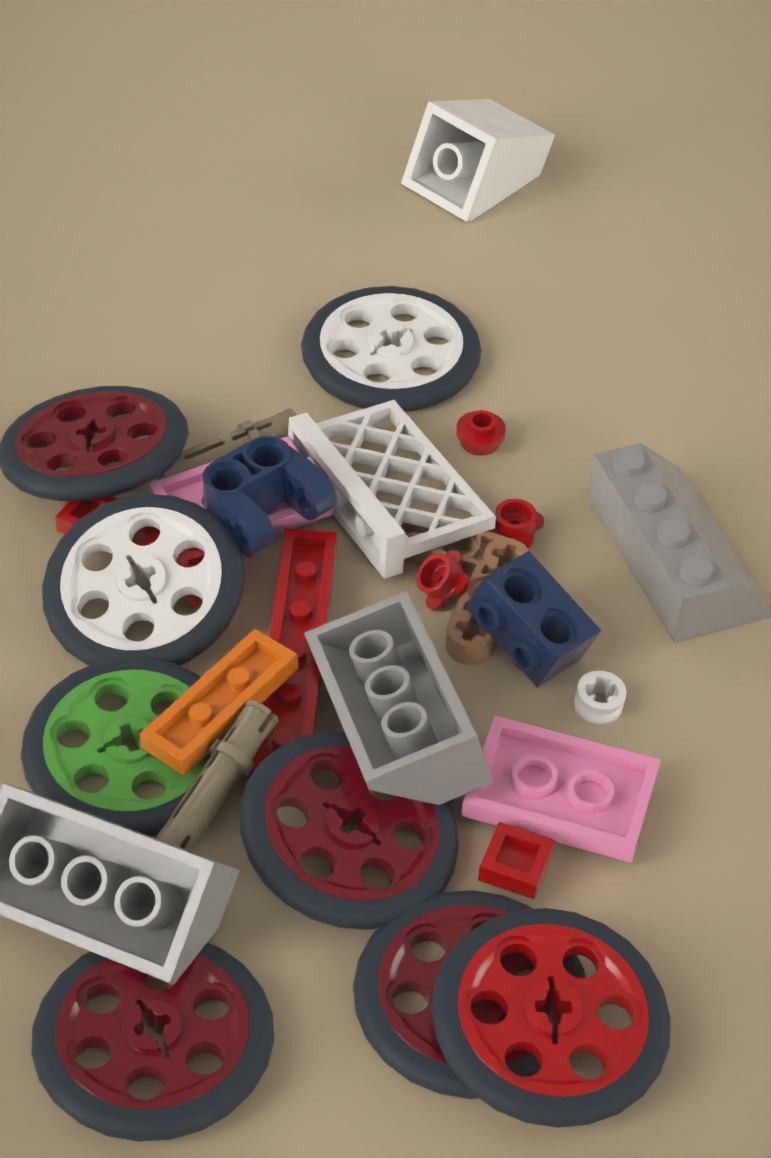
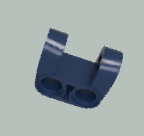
M260 436L252 439L210 463L202 474L204 509L221 520L233 534L241 554L246 557H252L275 542L274 528L265 512L285 501L305 519L314 520L335 507L337 502L334 487L324 472L279 437Z

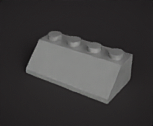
M642 443L594 454L588 499L674 643L771 617L769 604L681 468Z
M407 591L304 633L369 790L440 805L493 783L478 736Z
M2 783L0 787V915L168 983L175 984L219 929L240 870L37 793Z

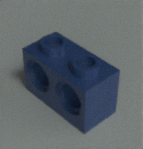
M530 551L486 576L466 606L467 610L475 617L478 625L490 634L511 658L516 668L522 671L537 688L579 661L602 631Z

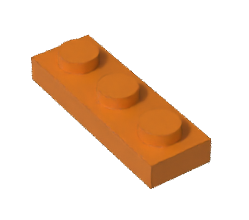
M254 628L139 734L142 749L186 776L210 753L209 749L216 739L222 741L248 700H254L262 704L299 669L297 653Z

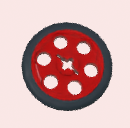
M550 908L525 909L489 919L462 937L445 957L434 982L431 1012L435 1036L449 1067L471 1093L496 1111L525 1123L556 1128L581 1126L620 1114L643 1097L660 1075L670 1047L671 1017L664 990L649 962L626 938L605 924L576 912ZM509 953L523 954L532 961L534 971L525 976H514L502 967L500 959ZM571 955L586 957L595 966L596 973L589 978L574 977L565 970L562 961ZM549 985L551 986V1005H555L556 1013L561 1015L560 1023H558L554 1035V1044L551 1037L552 1023L548 1022L547 1014L542 1012L550 990ZM479 1000H491L503 1008L506 1017L497 1024H485L475 1018L472 1014L471 1006ZM604 1005H618L630 1015L631 1025L622 1029L610 1028L600 1020L597 1010ZM514 1051L531 1053L539 1062L540 1070L532 1076L522 1077L516 1075L509 1070L505 1063V1057ZM589 1053L601 1061L604 1073L594 1079L583 1078L572 1070L569 1059L575 1054Z

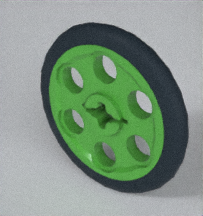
M125 657L97 662L70 674L52 687L33 710L24 730L21 760L25 779L34 793L148 836L158 835L212 755L209 753L184 776L143 750L139 734L158 717L152 711L157 704L164 701L175 702L201 677L175 663L153 658ZM106 695H121L127 700V704L117 711H105L97 706V702ZM71 730H80L90 736L88 742L77 748L65 747L58 741L64 733ZM132 740L135 746H139V749L129 751L128 747L122 745V743ZM89 774H99L108 780L105 788L94 793L84 792L76 784L82 777ZM144 781H157L166 788L161 796L151 800L141 799L134 793V789Z

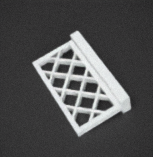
M395 400L319 423H315L307 412L289 418L288 437L300 454L324 472L334 487L337 498L334 516L384 579L403 573L405 558L495 529L496 516ZM390 420L395 425L396 431L391 432L370 426ZM339 435L353 438L354 440L351 446L331 442L328 438ZM363 441L388 446L385 453L360 447ZM397 449H403L419 453L421 459L416 461L394 455ZM355 462L378 467L375 475L354 471L351 466ZM387 470L413 475L410 483L384 478ZM423 477L444 482L447 488L443 491L420 486L419 484ZM377 492L404 498L399 506L381 502L377 499L376 495ZM412 500L439 505L436 514L409 508ZM448 508L469 512L472 517L461 520L445 516ZM403 522L429 528V531L408 537L401 528Z

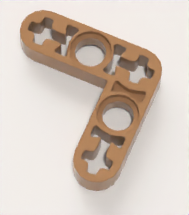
M403 522L401 525L406 535L410 533L408 537L429 531V528ZM488 531L450 543L462 544L470 549L468 553L463 555V562L461 564L464 574L470 578V583L467 590L461 595L450 617L446 635L448 654L453 660L461 664L475 665L485 662L491 657L498 644L481 627L479 636H474L472 641L466 640L473 629V623L478 625L475 617L466 608L469 601L486 576L498 570V567H502L505 562H511L529 551L523 543L515 539ZM447 545L405 558L404 561L421 566L424 560L433 554L441 553L446 555L447 552L443 548Z

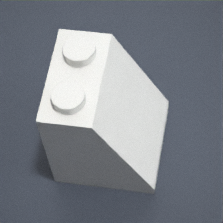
M491 99L428 101L401 184L464 221H472L540 176L555 134Z

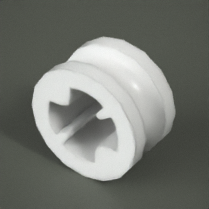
M602 670L584 674L578 682L573 703L576 713L585 721L598 725L608 724L617 720L622 714L627 694L625 684L613 673ZM593 693L606 694L605 700L607 703L594 701L595 694Z

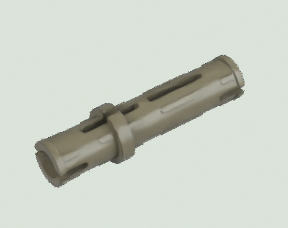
M288 408L255 423L249 420L240 423L237 426V430L186 449L175 463L156 479L160 480L213 462L260 436L287 437L289 418L296 416V413L293 409Z
M248 700L237 720L222 741L216 739L209 749L212 756L156 839L188 851L192 850L194 844L202 832L205 831L235 783H237L242 774L248 776L254 767L253 757L279 721L276 714L269 716L271 710L257 701Z

